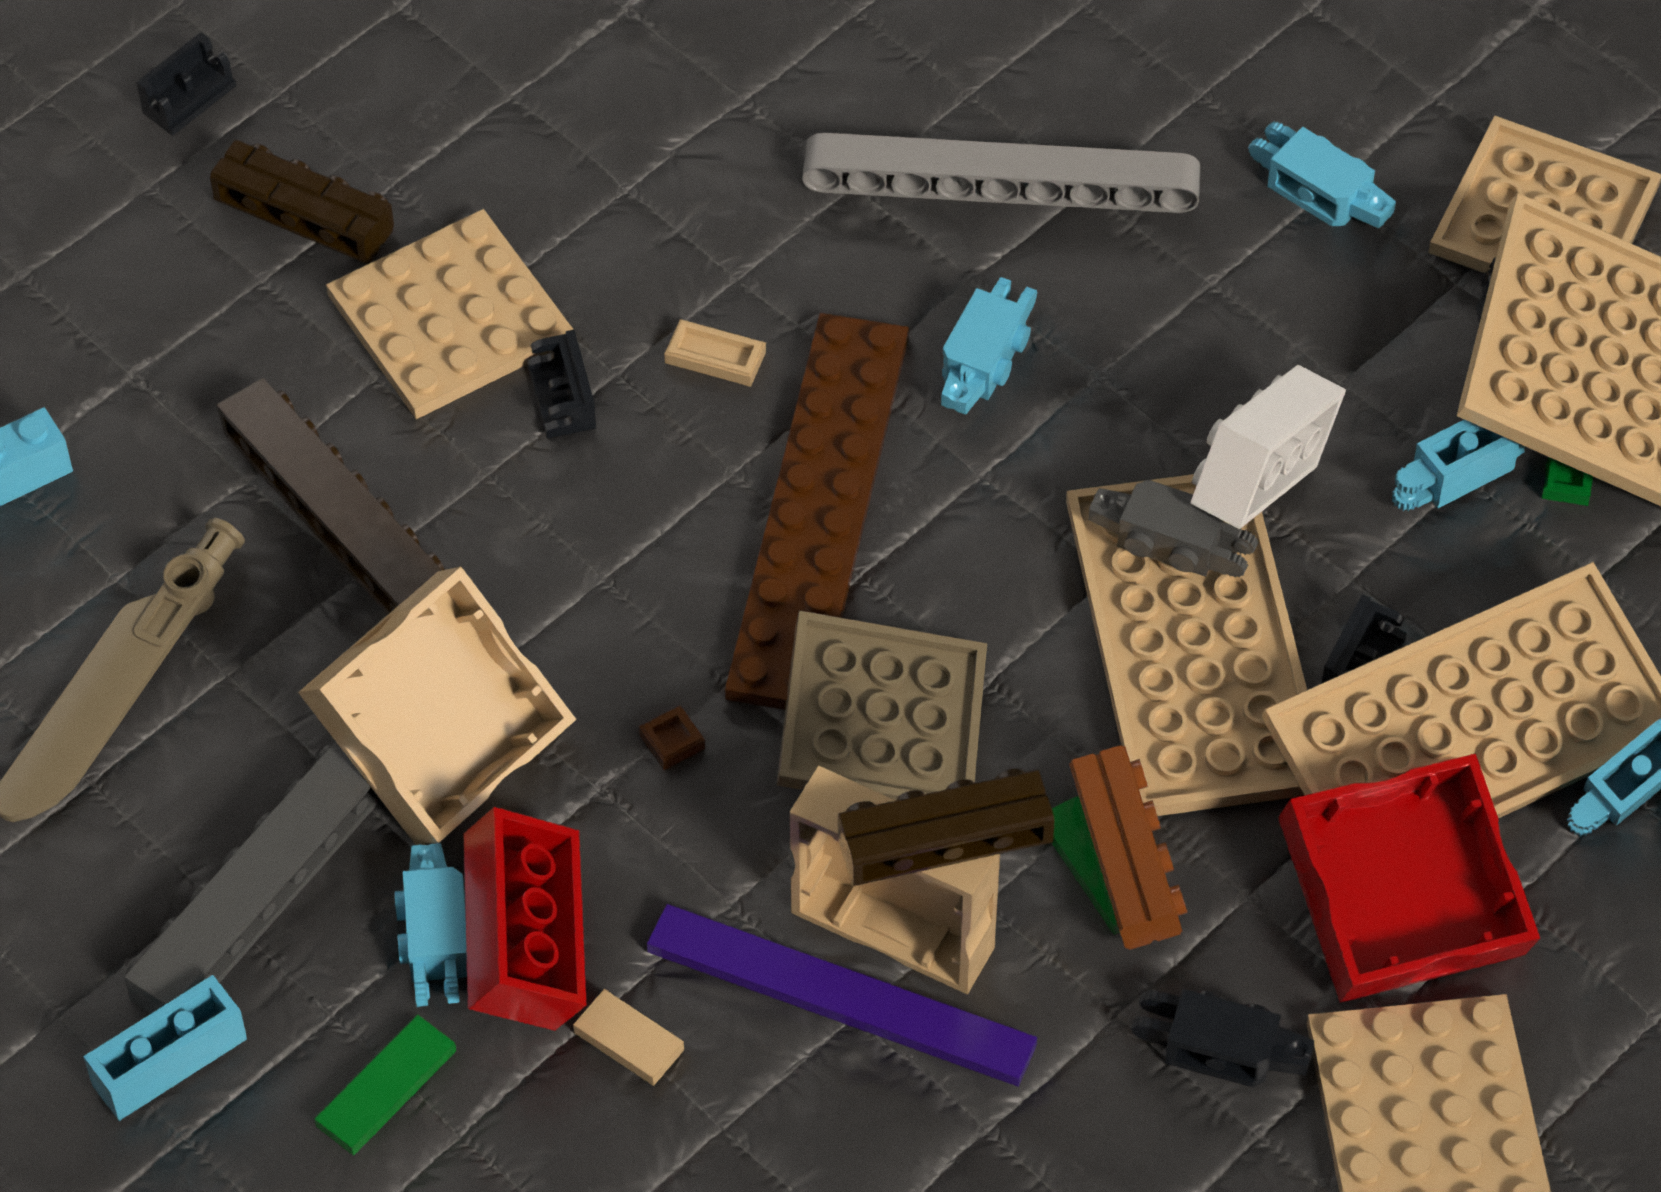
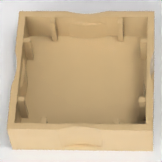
M462 567L442 570L434 574L298 692L415 845L436 844L442 841L489 798L496 786L508 774L530 762L576 720L537 666L530 662L514 645L504 627L503 621Z
M818 765L790 810V849L795 861V870L791 877V913L848 940L880 951L903 965L968 995L995 948L1000 854L852 886L846 860H844L838 838V813L846 812L848 807L862 801H870L878 805L896 800Z

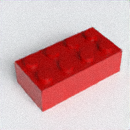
M493 807L464 833L468 1009L555 1031L586 1006L579 830Z

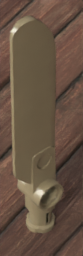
M220 518L209 519L205 524L206 532L196 547L187 549L184 555H179L166 564L163 571L164 583L157 594L128 603L119 611L1 779L0 817L2 819L17 822L33 818L57 805L80 782L195 615L206 612L212 606L215 599L214 587L224 574L222 566L233 550L240 549L245 543L243 535L233 525ZM189 583H195L194 585H192V586H190V587H184L185 585H187V584H189Z

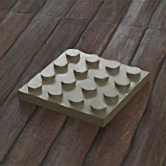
M799 611L795 625L777 786L803 790L818 765L894 800L901 794L912 790H919L925 794L942 791L948 785L958 780L969 779L975 783L987 643Z

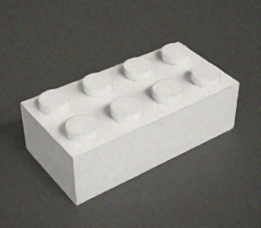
M1300 365L1295 366L1283 376L1277 375L1269 387L1265 390H1257L1249 402L1245 405L1238 404L1229 417L1225 420L1218 419L1207 437V444L1211 446L1207 459H1204L1199 464L1192 479V484L1196 485V489L1190 503L1238 529L1242 528L1317 468L1346 389Z

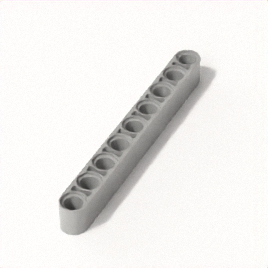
M817 133L809 137L806 142L802 180L807 188L821 193L1186 213L1196 208L1199 203L1200 162L1190 154L1174 152Z

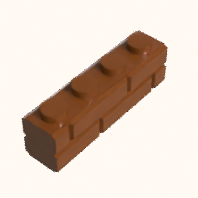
M1119 745L1102 750L1098 755L1089 754L1071 760L1069 763L1125 949L1131 950L1151 944L1153 940L1161 941L1180 935L1183 931L1178 916L1188 912L1179 884L1169 887L1165 873L1174 871L1166 842L1156 845L1152 831L1161 829L1153 800L1143 803L1139 790L1148 787L1140 759L1130 762L1126 747Z

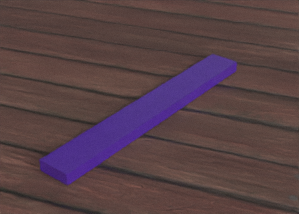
M666 904L647 943V952L1017 1087H1019L1037 1046V1037L669 904Z

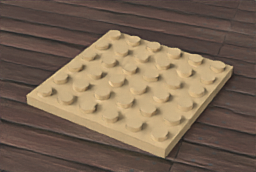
M1517 193L1509 204L1457 417L1661 506V257Z

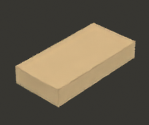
M680 319L665 351V363L751 387L765 356L766 342Z
M605 989L573 1024L576 1035L653 1086L684 1051V1041Z

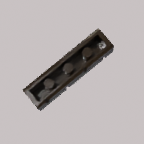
M235 139L225 152L224 158L218 161L210 173L214 200L366 264H370L380 250V245H383L393 232L392 204L383 195L375 191L364 193L352 188L343 178L336 175L323 176L312 171L307 164L298 159H292L291 161L273 155L266 146L259 143H254L251 146Z
M1013 768L1001 772L995 779L974 783L972 780L963 779L951 783L942 791L925 794L919 790H912L897 797L896 801L878 805L870 801L855 803L848 807L846 812L838 813V838L844 860H846L852 886L1051 843L1053 842L1055 821L1039 770L1024 772L1021 769Z

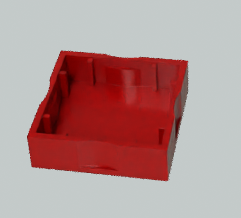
M1476 753L1410 769L1406 773L1385 781L1353 783L1292 798L1278 817L1340 1003L1524 956L1540 939L1519 875L1503 847L1499 831V818Z

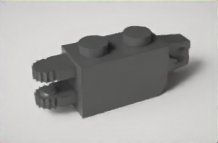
M1151 480L1137 483L1132 494L1099 488L1089 508L1088 520L1118 534L1117 547L1126 549L1135 556L1149 557L1170 564L1179 571L1193 572L1205 577L1209 570L1224 575L1228 574L1230 577L1234 576L1235 578L1243 576L1248 567V561L1236 552L1250 555L1254 553L1258 544V539L1251 532L1241 528L1238 529L1191 504L1193 494Z

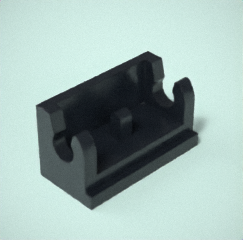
M202 32L136 82L142 113L172 136L237 86L236 80L232 77L230 61L226 53L222 51L215 57L212 52L213 47L210 39Z
M574 329L565 331L566 334L539 339L530 345L533 354L551 351L549 354L537 355L527 359L529 374L547 438L596 429L594 398Z
M1362 594L1324 665L1321 684L1401 649L1406 640L1407 633L1396 626L1400 627L1405 618L1397 611L1370 600V597ZM1384 621H1387L1395 626L1388 625Z

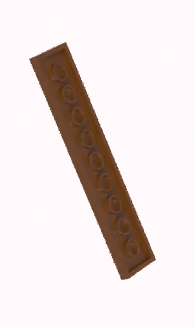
M819 313L725 687V700L786 710L795 625L799 611L839 618L843 617L909 339V327Z

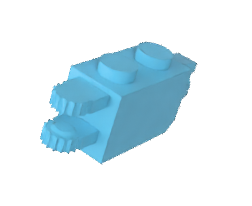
M1273 121L1264 131L1266 133L1265 136L1270 141L1269 143L1266 140H1262V138H1257L1249 144L1248 152L1253 157V160L1261 163L1263 167L1269 170L1267 187L1332 227L1345 226L1354 217L1379 229L1394 213L1396 201L1373 183L1375 170L1368 167L1361 159L1352 157L1332 145L1323 136H1317L1304 127L1296 132L1287 126H1283L1278 121Z
M1003 277L999 278L991 293L976 288L943 347L944 364L942 376L945 386L941 394L942 406L954 409L962 414H967L979 398L989 400L997 385L1004 386L1012 368L1011 359L1016 351L1022 353L1029 340L1031 328L1026 326V320L1036 302L1037 290L1026 287L1016 303L1008 300L1012 283Z
M1462 420L1417 443L1414 461L1407 464L1405 468L1401 467V470H1398L1395 476V485L1397 487H1395L1392 493V502H1394V506L1403 511L1414 510V507L1418 508L1430 501L1437 508H1440L1514 470L1516 458L1525 452V446L1469 421Z
M1661 719L1654 722L1587 778L1583 789L1586 794L1578 800V804L1574 803V807H1571V812L1568 814L1567 822L1569 824L1567 827L1571 829L1570 832H1574V835L1578 834L1580 837L1581 835L1587 836L1588 833H1592V829L1596 830L1608 819L1617 826L1661 789Z
M441 843L414 845L411 848L409 871H403L404 890L395 891L397 921L406 920L407 934H397L400 964L409 963L417 1007L428 1006L430 989L427 981L445 979L444 993L448 999V1004L459 1003L458 978L467 977L463 874L454 867H447Z

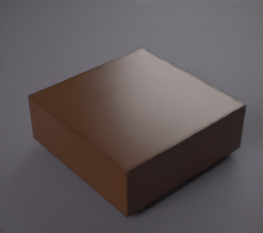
M681 705L639 726L640 737L663 770L705 749V739Z

